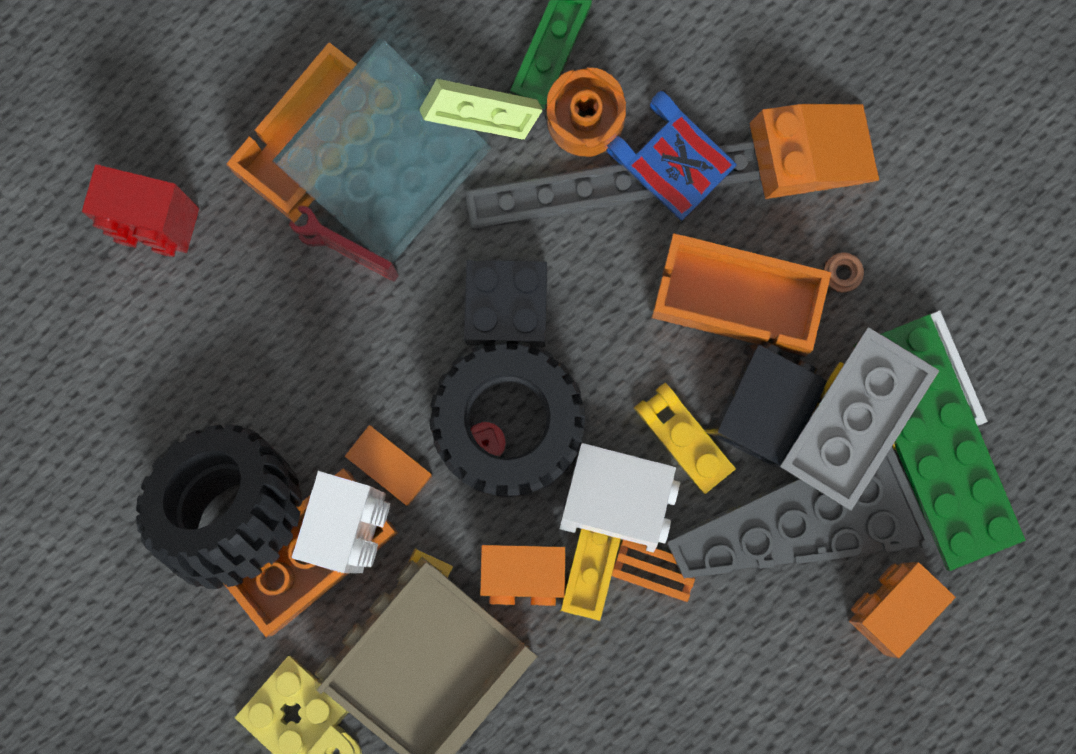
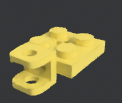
M288 656L235 717L272 754H333L336 748L340 751V754H362V749L357 741L338 726L349 712L325 692L320 694L316 690L315 685L317 678L292 656ZM296 703L299 704L301 707L298 711V715L301 717L300 722L290 721L286 723L284 720L286 715L284 708L287 705L293 707Z

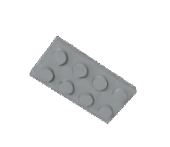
M868 327L780 467L852 511L939 370Z

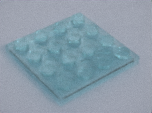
M378 39L273 159V162L369 251L393 264L492 148L472 129L424 120L419 109L432 87L385 40Z

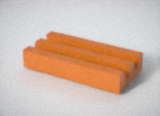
M622 540L613 567L612 577L688 602L695 577L683 578L682 574L626 555L628 548L676 564L671 553L655 549L654 553L646 551V545ZM623 563L683 583L682 592L621 571Z

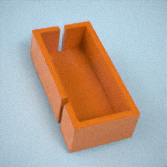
M329 42L255 129V132L261 141L266 144V147L261 150L256 141L249 136L226 165L239 179L295 223L302 215L297 210L298 207H309L393 107L395 102L391 91L364 69L360 72L354 61Z
M673 233L652 318L759 345L762 341L767 342L770 339L773 340V345L783 351L807 356L814 348L832 272Z

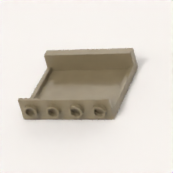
M421 557L417 563L411 560L401 570L396 578L400 583L390 595L383 592L369 609L373 615L363 626L357 623L347 633L342 641L345 647L337 657L334 658L330 655L322 662L315 672V675L318 677L315 685L316 690L320 694L325 692L399 754H456L538 656L425 558Z

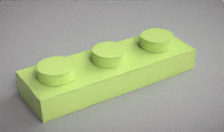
M436 79L419 109L423 119L426 121L519 139L526 138L542 112V108L536 99Z

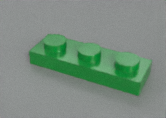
M592 0L549 1L512 85L510 94L536 99L541 108L546 109L548 93L554 82L564 71L592 6Z

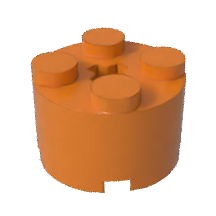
M587 68L568 71L554 82L547 96L546 117L549 133L559 147L573 155L593 157L607 151V144L613 141L616 136H621L625 123L626 101L621 85L612 75L598 68ZM588 108L593 109V116H579V109L581 111H586Z

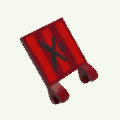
M298 207L297 210L300 213L308 215L307 224L300 227L290 222L289 226L295 233L299 234L298 237L302 243L307 246H328L393 282L397 280L399 275L392 262L322 226L308 207ZM303 235H316V236L313 237V238H311V239H307V238H305Z

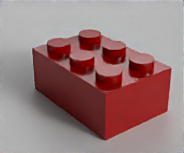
M95 164L82 212L93 220L92 226L102 229L103 234L113 237V241L118 244L136 248L139 241L144 245L152 247L151 251L174 257L176 251L188 252L199 208L174 183Z

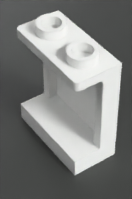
M581 443L559 529L575 533L578 527L646 545V551L654 553L658 542L666 543L671 520L664 517L667 504L675 505L680 482L673 480L676 467Z

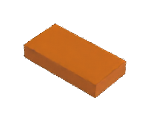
M370 425L345 455L348 460L406 506H409L432 477L430 472Z

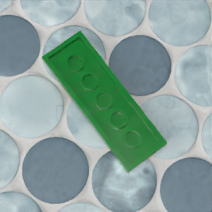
M929 314L881 333L880 335L939 370L897 437L894 445L946 570H954L1026 541L931 315Z

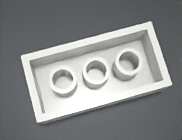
M318 471L292 558L341 573H363L364 567H372L378 548V543L372 542L377 526L384 527L390 508V503L384 501L386 493L365 484Z

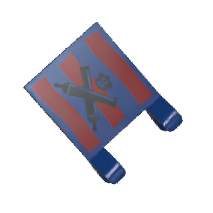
M660 91L652 98L650 107L668 123L637 154L620 136H616L613 141L607 144L608 148L606 150L614 160L624 166L682 222L737 164L700 130L665 92Z

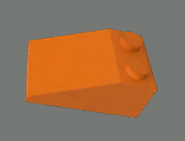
M797 104L763 109L750 122L765 199L879 181L863 104Z

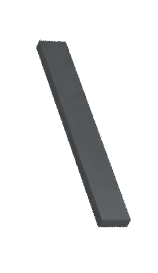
M753 140L718 146L737 166L715 188L761 180ZM620 163L465 190L472 230L656 199Z

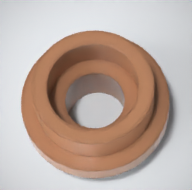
M850 253L835 254L824 266V271L832 272L828 286L834 291L841 293L850 292L856 289L863 280V265L856 256ZM840 266L847 267L850 270L849 279H839L836 275V269Z

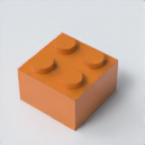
M482 545L480 596H490L489 604L514 605L515 596L531 597V605L556 606V597L564 598L565 547Z
M919 562L901 563L899 565L896 563L892 564L878 579L883 585L871 595L868 592L865 593L851 608L855 615L849 622L886 656L899 659L956 598Z

